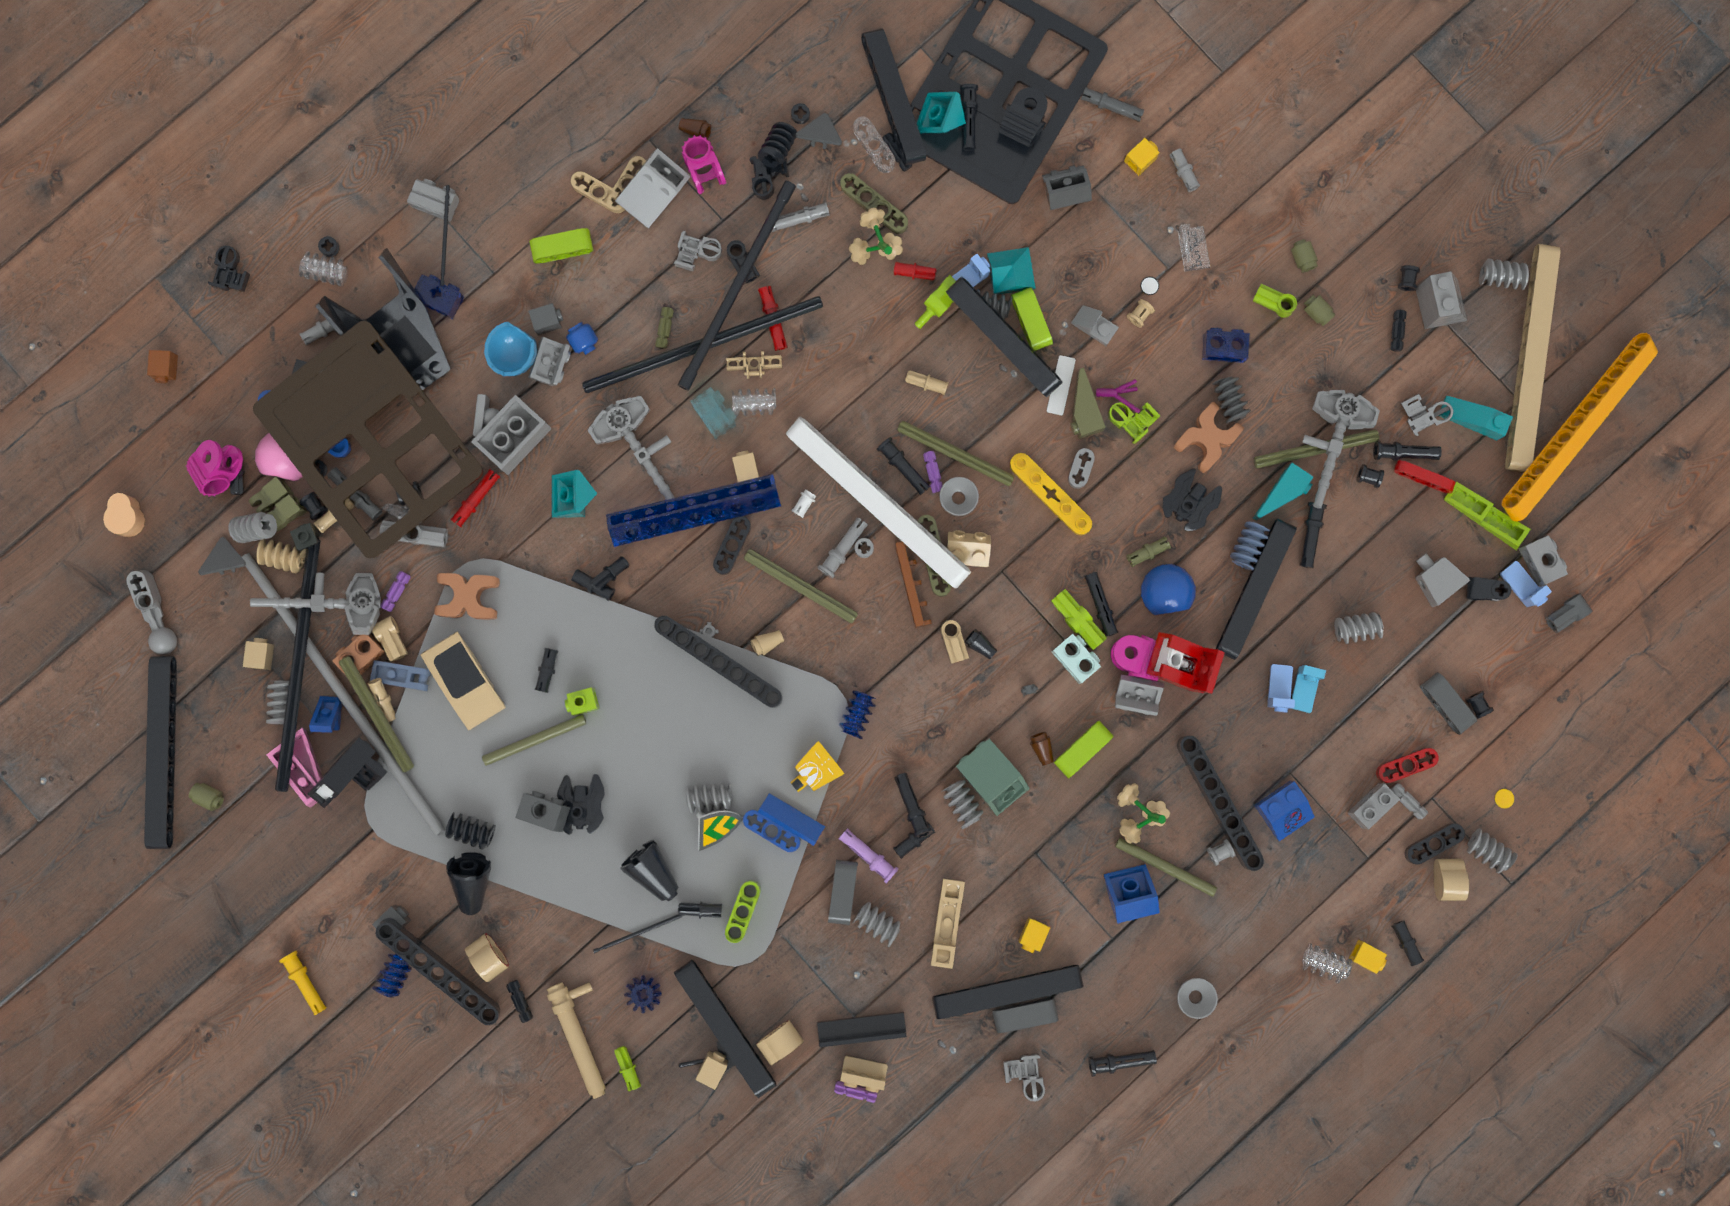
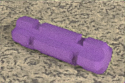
M928 451L923 456L925 462H927L926 469L929 481L932 483L930 486L933 493H938L943 486L942 482H940L941 476L938 464L935 462V452Z
M403 571L398 573L397 581L393 582L386 594L387 598L381 603V608L391 612L393 610L395 601H398L405 589V583L407 584L410 580V575Z
M837 1081L835 1084L834 1092L836 1094L843 1095L844 1093L848 1097L860 1100L866 1099V1101L872 1103L877 1098L876 1092L867 1091L865 1087L857 1086V1088L845 1086L844 1082Z

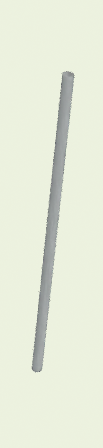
M251 554L243 555L242 558L246 562V568L267 598H281ZM275 608L295 636L297 619L289 608ZM308 636L306 650L308 656L435 836L445 831L444 827L405 772L401 770L396 759Z

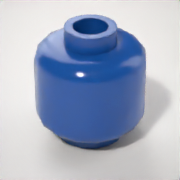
M580 322L567 330L569 334H567L566 339L575 353L583 352L586 355L596 349L594 344L598 342V337L590 324Z

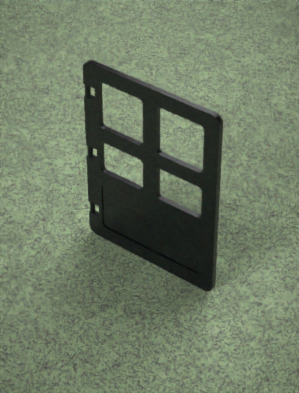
M974 0L910 106L912 112L914 109L921 112L926 96L931 92H958L962 102L961 84L950 79L948 75L963 52L969 53L1002 72L1003 77L990 98L985 99L976 94L978 108L975 111V150L965 151L962 149L963 125L945 133H920L925 147L926 157L1008 204H1016L1082 96L1085 87L1088 86L1104 59L1108 46L1104 41L1032 0H999L1035 22L1015 57L1008 58L973 38V33L994 1ZM979 1L985 3L981 12L975 10ZM1049 30L1082 47L1089 53L1068 89L1059 87L1027 68V64ZM947 54L953 57L948 66L942 64ZM1017 83L1041 90L1046 98L1057 104V108L1046 127L1030 147L999 133L1005 113L1003 105Z

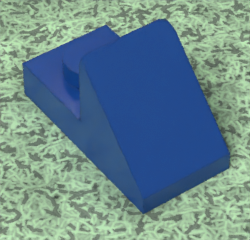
M320 696L309 724L310 732L332 733L333 730L338 731L340 729L342 702L338 697Z

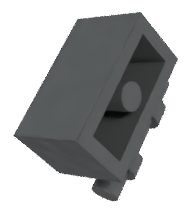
M1073 165L1069 166V169L1061 171L1052 170L1049 174L1042 175L1050 210L1092 201L1091 183L1084 165L1078 167Z

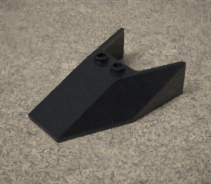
M386 248L378 258L392 273L397 284L399 294L367 319L358 317L326 296H323L315 307L340 336L360 321L371 323L417 384L424 390L451 370V367L425 304L388 248ZM378 341L372 345L378 354L384 351Z

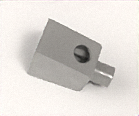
M1425 553L1416 560L1423 569L1415 577L1416 581L1432 607L1439 606L1470 581L1465 574L1445 557L1433 562L1428 554Z

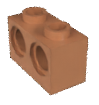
M371 633L370 635H355L351 639L352 643L338 650L335 654L336 658L332 661L344 673L339 661L345 657L352 656L357 670L362 675L373 665L374 660L377 661L386 652ZM368 641L370 643V650L364 653L362 645Z

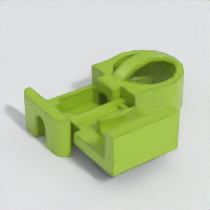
M1121 402L1115 403L1108 412L1109 420L1118 428L1123 427L1134 439L1133 444H1136L1148 432V427L1160 417L1148 402L1142 407L1143 410L1139 414H1134L1128 406ZM1119 407H1122V408L1125 409V411H1126V413H1127V416L1125 415V413H1124ZM1112 409L1119 413L1124 421H1116L1112 417Z

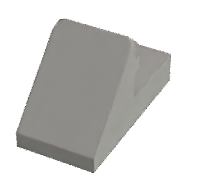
M1083 305L1071 324L1107 346L1119 327L1102 317V311Z

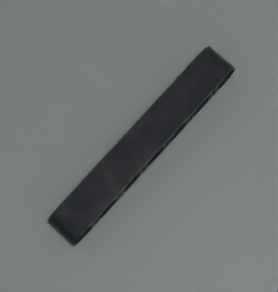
M881 28L861 34L862 45L901 160L905 166L925 161V147L885 31Z
M961 276L946 290L947 295L1045 397H1048L1063 383L1060 377L964 277Z
M1276 518L1267 535L1269 538L1264 542L1265 547L1261 548V555L1257 557L1258 562L1254 564V570H1251L1216 646L1217 650L1225 652L1224 655L1233 660L1238 658L1296 533L1297 527Z
M660 616L655 620L654 628L660 635L766 706L776 708L782 703L783 696L778 689L672 618ZM664 620L670 622V629L666 632L660 630V623ZM682 632L688 634V641L684 644H680L677 640L678 635ZM699 644L706 646V653L702 656H698L695 652ZM717 656L724 658V665L720 668H716L713 665V660ZM735 668L742 670V677L738 680H734L731 677V672ZM752 680H758L761 684L760 689L756 692H752L749 689V683ZM770 692H776L779 696L775 704H770L767 701V695Z
M1194 736L1181 737L1177 742V749L1227 840L1230 842L1238 860L1247 870H1260L1264 864L1263 856L1199 740ZM1187 739L1193 742V749L1189 752L1183 747V743ZM1198 758L1204 763V767L1200 771L1194 767V762ZM1209 777L1214 780V787L1211 790L1205 787V780ZM1218 797H1222L1225 801L1222 809H1218L1215 805ZM1229 816L1234 817L1236 821L1232 828H1228L1226 825V820ZM1243 835L1246 838V844L1240 848L1237 845V838ZM1250 855H1255L1257 862L1254 866L1250 867L1247 859Z
M386 918L379 923L375 934L383 944L481 1023L493 1025L497 1022L500 1014V1006L497 1002L392 918ZM382 926H390L393 931L392 934H384ZM399 940H407L410 947L402 948L399 945ZM416 954H425L427 961L419 962L416 959ZM435 967L442 968L444 975H435L433 969ZM457 981L461 984V988L454 990L450 987V983ZM475 995L478 998V1002L470 1003L467 1000V996ZM492 1009L496 1015L487 1017L484 1014V1010Z
M690 960L674 972L675 977L756 1097L760 1098L776 1087L777 1084L697 964Z
M1071 965L935 995L932 997L936 1019H944L1083 988L1084 985L1079 965Z

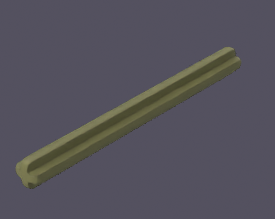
M901 421L898 426V432L1006 486H1010L1014 480V475L905 421Z
M1371 430L1344 436L1342 449L1376 442L1379 440V433L1377 430ZM1305 445L1256 456L1254 464L1256 468H1262L1326 453V450Z
M749 549L745 554L744 559L849 623H853L857 618L858 613L754 550Z
M349 656L341 659L339 664L401 770L403 772L409 771L414 767L411 759L382 710L376 704L375 698Z

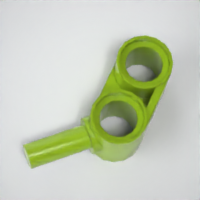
M951 275L923 303L927 306V310L915 322L916 327L919 329L933 315L940 318L954 302L946 293V290L956 282Z

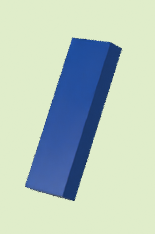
M770 793L758 810L759 814L813 846L825 828L824 825Z

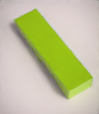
M1456 482L1453 492L1451 494L1448 493L1444 498V501L1516 551L1531 530L1518 521H1512L1508 515L1493 507V503Z

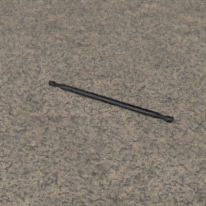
M446 185L440 286H444L450 185Z
M675 915L671 918H668L654 925L641 929L637 932L624 936L620 939L607 943L600 948L593 949V952L595 954L602 949L612 947L616 944H619L633 937L641 935L645 932H648L662 925L682 918V916L685 915Z

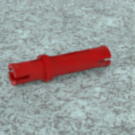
M771 286L759 288L758 291L763 305L762 312L767 315L778 311L779 307L775 303ZM781 323L769 327L775 351L788 348Z
M491 469L488 470L469 497L461 502L462 506L450 519L456 523L459 517H461L457 522L459 527L462 528V525L471 513L477 511L475 508L500 478L495 473L492 479L489 480L494 473Z

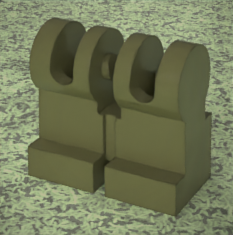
M279 477L273 478L262 487L260 492L249 499L252 507L260 505L256 509V513L263 512L274 516L277 523L276 532L285 528L287 524L298 516L301 517L308 512L304 506L299 504V499L293 496L294 492L285 480Z

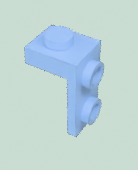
M976 254L970 259L967 266L952 277L957 281L962 276L975 287L989 276L990 265L984 257L980 258Z
M1518 561L1513 562L1500 573V576L1509 583L1513 592L1526 607L1534 605L1539 607L1548 600L1546 596L1552 592L1547 585L1539 587Z
M1272 664L1270 667L1267 707L1274 708L1275 712L1287 713L1288 709L1295 707V700L1290 699L1292 666Z

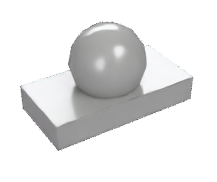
M477 395L473 429L474 437L499 413L498 409L489 408L490 398L487 395Z

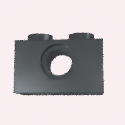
M532 791V794L523 793L515 818L551 831L563 832L570 807L563 805V800L554 797L551 800L545 799V794L537 791ZM545 805L546 813L542 815L541 809Z

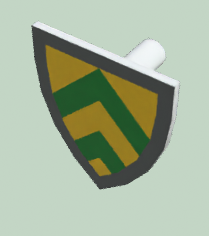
M704 811L698 812L696 815L699 819L698 850L701 851L728 837L742 822L743 817L731 811H716L705 814Z

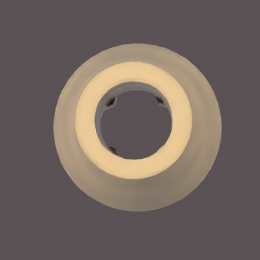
M777 630L754 636L755 639L750 641L757 656L761 654L764 656L777 645L784 642L781 632Z

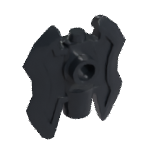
M1195 468L1181 474L1175 480V487L1172 492L1163 497L1165 517L1169 518L1172 512H1174L1177 521H1187L1188 524L1184 526L1185 531H1193L1204 527L1207 516L1211 511L1218 508L1222 495L1221 486H1217L1206 497L1204 495L1207 488L1202 484L1195 483L1190 489L1196 473Z
M568 775L564 776L558 789L557 798L564 801L563 805L570 807L563 829L566 834H572V825L577 830H583L584 826L588 825V828H586L587 832L592 834L603 821L601 801L605 792L599 775H593L589 791L588 786L578 785L574 786V792L570 777Z

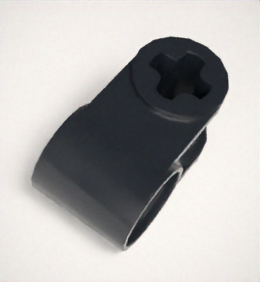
M1468 577L1470 581L1467 583L1466 599L1500 601L1508 598L1511 594V586L1506 581ZM1495 588L1502 590V594L1495 592Z

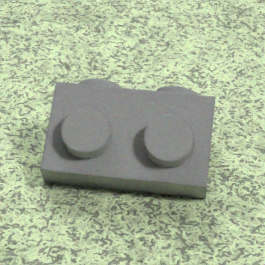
M541 337L537 348V356L531 366L528 378L549 386H556L558 383H561L564 376V371H562L564 363L568 362L571 351H569L570 345Z
M1121 674L1115 694V707L1126 711L1157 716L1164 683Z

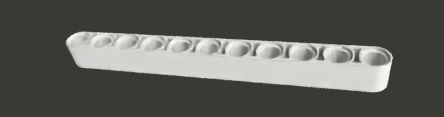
M800 416L786 432V435L948 584L957 589L971 573L970 569L808 421Z

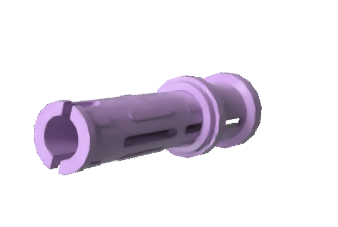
M848 828L840 836L839 840L869 864L871 871L877 872L884 878L886 884L898 871L897 867L894 868L890 865L883 855H877Z

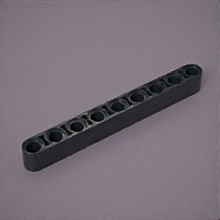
M152 656L148 664L144 829L146 849H170L173 844L177 661L174 656Z

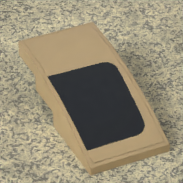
M458 631L420 654L468 731L506 708V705L495 691L493 684L483 671L481 664Z

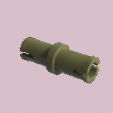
M1164 536L1151 544L1146 543L1142 545L1143 548L1131 554H1127L1128 562L1131 561L1130 566L1134 567L1147 559L1152 560L1155 558V555L1171 549L1169 541L1166 542L1168 539Z

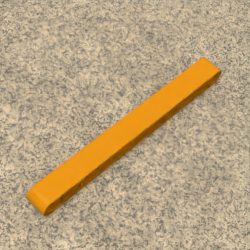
M1640 333L1628 343L1503 498L1502 506L1512 521H1521L1528 516L1656 357L1658 350L1648 333Z

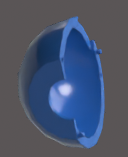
M1162 564L1153 568L1145 575L1141 585L1142 600L1145 607L1153 615L1189 610L1196 596V586L1192 576L1184 568L1174 564Z

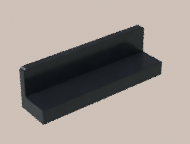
M904 1012L817 1022L819 1047L907 1037Z

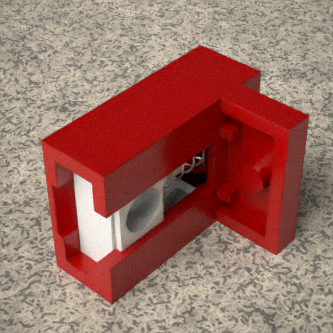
M1159 632L1146 674L1188 691L1212 694L1225 652L1205 648L1178 636Z

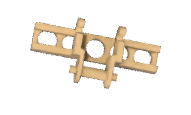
M761 351V357L746 358V352H743V357L726 358L727 371L747 370V372H744V375H747V379H749V376L760 375V378H762V375L765 374L762 369L782 368L781 355L764 356V351ZM765 359H767V360L769 361V364H768V365H765V363H764V360H765ZM778 359L779 364H771V361ZM752 360L758 361V365L756 367H752L750 365V362ZM736 361L737 366H729V363ZM759 369V371H749V370Z

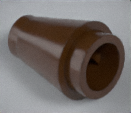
M682 118L679 122V130L692 137L694 135L695 137L701 135V137H706L708 140L711 134V124L707 123L706 120Z
M1046 732L1031 736L1030 745L1042 766L1053 763L1050 736H1047Z

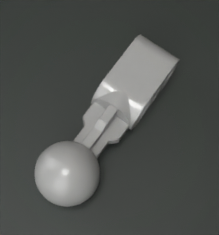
M133 571L127 576V585L135 606L141 610L144 620L149 623L152 630L148 638V645L156 654H169L177 645V637L171 629L165 628L162 617L164 614L160 605L161 596L155 579L149 571ZM147 595L151 599V603L149 606L145 603V597Z

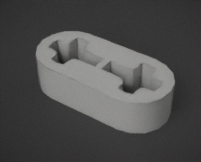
M1080 449L1074 457L1068 476V483L1075 489L1082 488L1088 481L1095 458L1094 453L1090 449ZM1086 453L1090 461H1086L1084 467H1081L1082 459L1079 456H1083ZM1081 470V478L1084 481L1076 484L1072 476H1076L1078 471Z

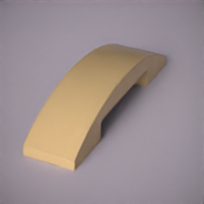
M943 878L931 966L953 969L965 881Z

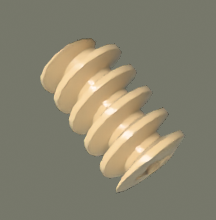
M266 539L260 540L257 547L258 564H266L268 567L274 566L275 569H283V571L287 572L291 570L294 574L299 573L305 563L306 549L299 553L296 546L291 551L290 544H287L282 549V542H278L276 547H274V540H270L267 545Z

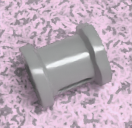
M1227 839L1214 848H1207V852L1215 866L1228 857L1233 858L1236 856Z

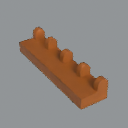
M901 541L895 543V549L915 628L930 625L932 621H923L920 607L927 606V601L919 602L915 586L922 585V581H913L910 566L917 564L916 559L908 561L905 548L908 546Z

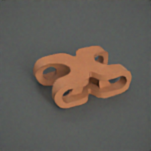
M1212 402L1196 419L1197 428H1189L1174 445V449L1177 452H1182L1189 445L1199 446L1204 455L1201 463L1198 465V469L1202 473H1206L1221 457V448L1229 447L1244 430L1240 423H1235L1229 430L1217 428L1214 424V417L1219 410V405L1215 402Z
M437 574V582L450 586L453 589L454 597L449 604L435 606V615L460 618L467 611V614L475 619H497V611L484 607L481 604L480 596L485 589L499 587V578L495 576L474 575L467 582V579L459 574Z

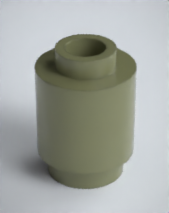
M1303 239L1295 242L1291 252L1297 268L1304 273L1318 267V259L1311 241L1306 242Z
M1313 294L1304 302L1306 305L1304 311L1317 324L1320 323L1324 326L1336 315L1333 312V308L1321 295L1315 297Z
M195 783L189 792V798L192 799L193 803L210 811L219 809L224 801L222 791L205 783Z

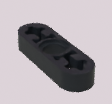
M738 516L733 519L714 559L713 567L720 575H727L732 571L749 535L751 524L744 516ZM745 521L744 525L747 528L746 530L742 529L739 533V536H743L742 540L731 535V532L737 533L738 527L736 523ZM729 540H736L738 542L737 550L733 552L728 551L726 548L727 542ZM723 551L728 555L734 556L733 559L729 557L727 559L728 569L723 568V570H719L718 562H723L725 555H721Z
M1447 824L1408 846L1405 850V858L1409 863L1422 864L1460 843L1465 837V831L1459 824ZM1451 828L1453 830H1458V833H1456V839L1454 837L1444 839L1440 835L1441 833L1443 836L1449 835L1451 833ZM1432 838H1437L1440 841V847L1437 850H1432L1429 846ZM1425 848L1427 851L1418 855L1419 859L1411 857L1414 854L1413 849L1420 851Z

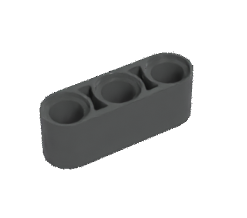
M1435 673L1420 685L1422 692L1458 735H1461L1477 722L1472 711L1440 673Z
M836 859L828 923L850 925L858 862Z
M1054 998L1012 1005L992 1011L997 1033H1005L1059 1021Z

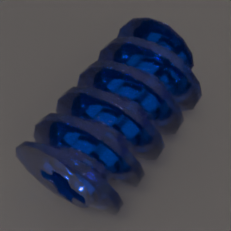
M853 690L852 694L856 699L850 698L848 700L853 707L847 706L845 708L850 714L842 715V718L847 722L839 723V726L843 729L842 732L863 739V736L858 732L866 731L862 723H869L865 715L873 714L868 708L876 707V704L871 701L876 698Z
M396 953L387 955L392 962H384V965L388 968V970H380L384 978H376L380 987H372L377 993L390 998L400 995L398 988H403L404 983L402 980L408 979V975L405 972L412 970V967Z

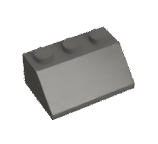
M515 395L471 442L503 472L509 475L552 428Z

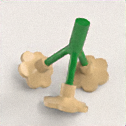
M871 208L868 212L861 214L860 225L875 230L878 237V246L869 247L866 241L855 238L849 246L853 262L864 265L866 259L870 258L871 251L878 250L881 256H886L889 260L895 259L896 255H900L903 252L901 237L894 236L893 233H887L882 237L879 224L884 221V210Z
M1136 783L1126 785L1117 797L1120 807L1129 806L1130 804L1137 805L1143 810L1142 815L1146 818L1141 823H1135L1133 819L1121 820L1120 833L1125 837L1126 842L1130 844L1140 842L1143 826L1147 824L1150 826H1163L1166 819L1170 816V811L1166 808V804L1163 801L1155 802L1151 800L1147 803L1146 807L1140 803L1137 797L1139 791Z

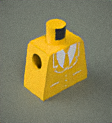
M818 741L795 766L800 775L790 783L797 792L807 785L815 791L845 773Z

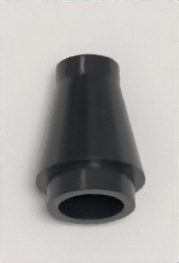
M974 629L965 640L968 648L988 659H991L997 652V649L982 631Z

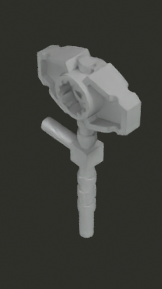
M1345 390L1318 392L1312 407L1316 413L1320 414L1330 424L1333 425L1336 422L1335 432L1330 442L1304 435L1302 441L1304 444L1326 450L1328 455L1313 504L1316 508H1322L1326 491L1330 485L1329 481L1333 475L1332 471L1335 468L1336 458L1339 457L1343 447V433L1346 427L1347 430L1374 428L1380 412L1377 407L1373 406L1371 402L1361 395L1355 397L1353 393H1345Z
M641 396L616 401V404L609 405L606 410L600 412L588 429L595 443L598 445L621 440L625 436V440L629 442L631 449L635 452L633 454L639 463L644 465L648 475L652 477L654 484L658 486L660 493L663 494L673 511L681 508L670 491V487L664 482V478L650 460L652 459L651 455L670 444L671 440L666 435L645 449V447H641V443L639 440L637 441L635 434L631 432L640 426L650 411Z
M316 573L314 595H311V599H291L290 597L251 598L250 606L273 608L311 607L312 612H325V608L345 609L353 635H370L380 616L381 599L372 573H356L345 592L346 599H325V595H323L325 574Z

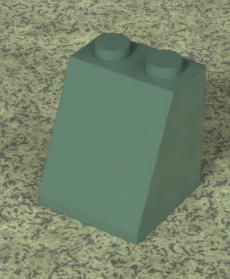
M990 739L979 743L970 755L962 757L956 766L996 816L1030 789L1022 775Z

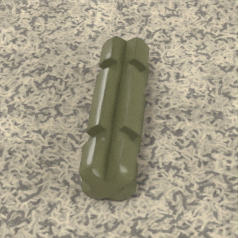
M662 308V318H660L657 332L659 337L656 338L655 343L657 348H667V338H669L672 324L670 319L673 318L674 313L672 308Z

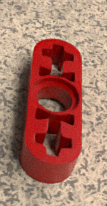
M1402 460L1396 462L1393 470L1394 473L1443 493L1451 494L1456 484L1452 479Z
M1423 748L1381 764L1377 768L1376 775L1381 782L1392 783L1434 767L1439 761V756L1434 749ZM1425 752L1432 755L1430 763L1428 761L1418 763L1416 760L1424 758ZM1406 759L1411 760L1413 763V768L1409 772L1404 771L1402 768V763ZM1385 768L1387 770L1397 768L1398 772L1391 773L1389 775L1390 778L1383 777L1382 774L1385 772Z

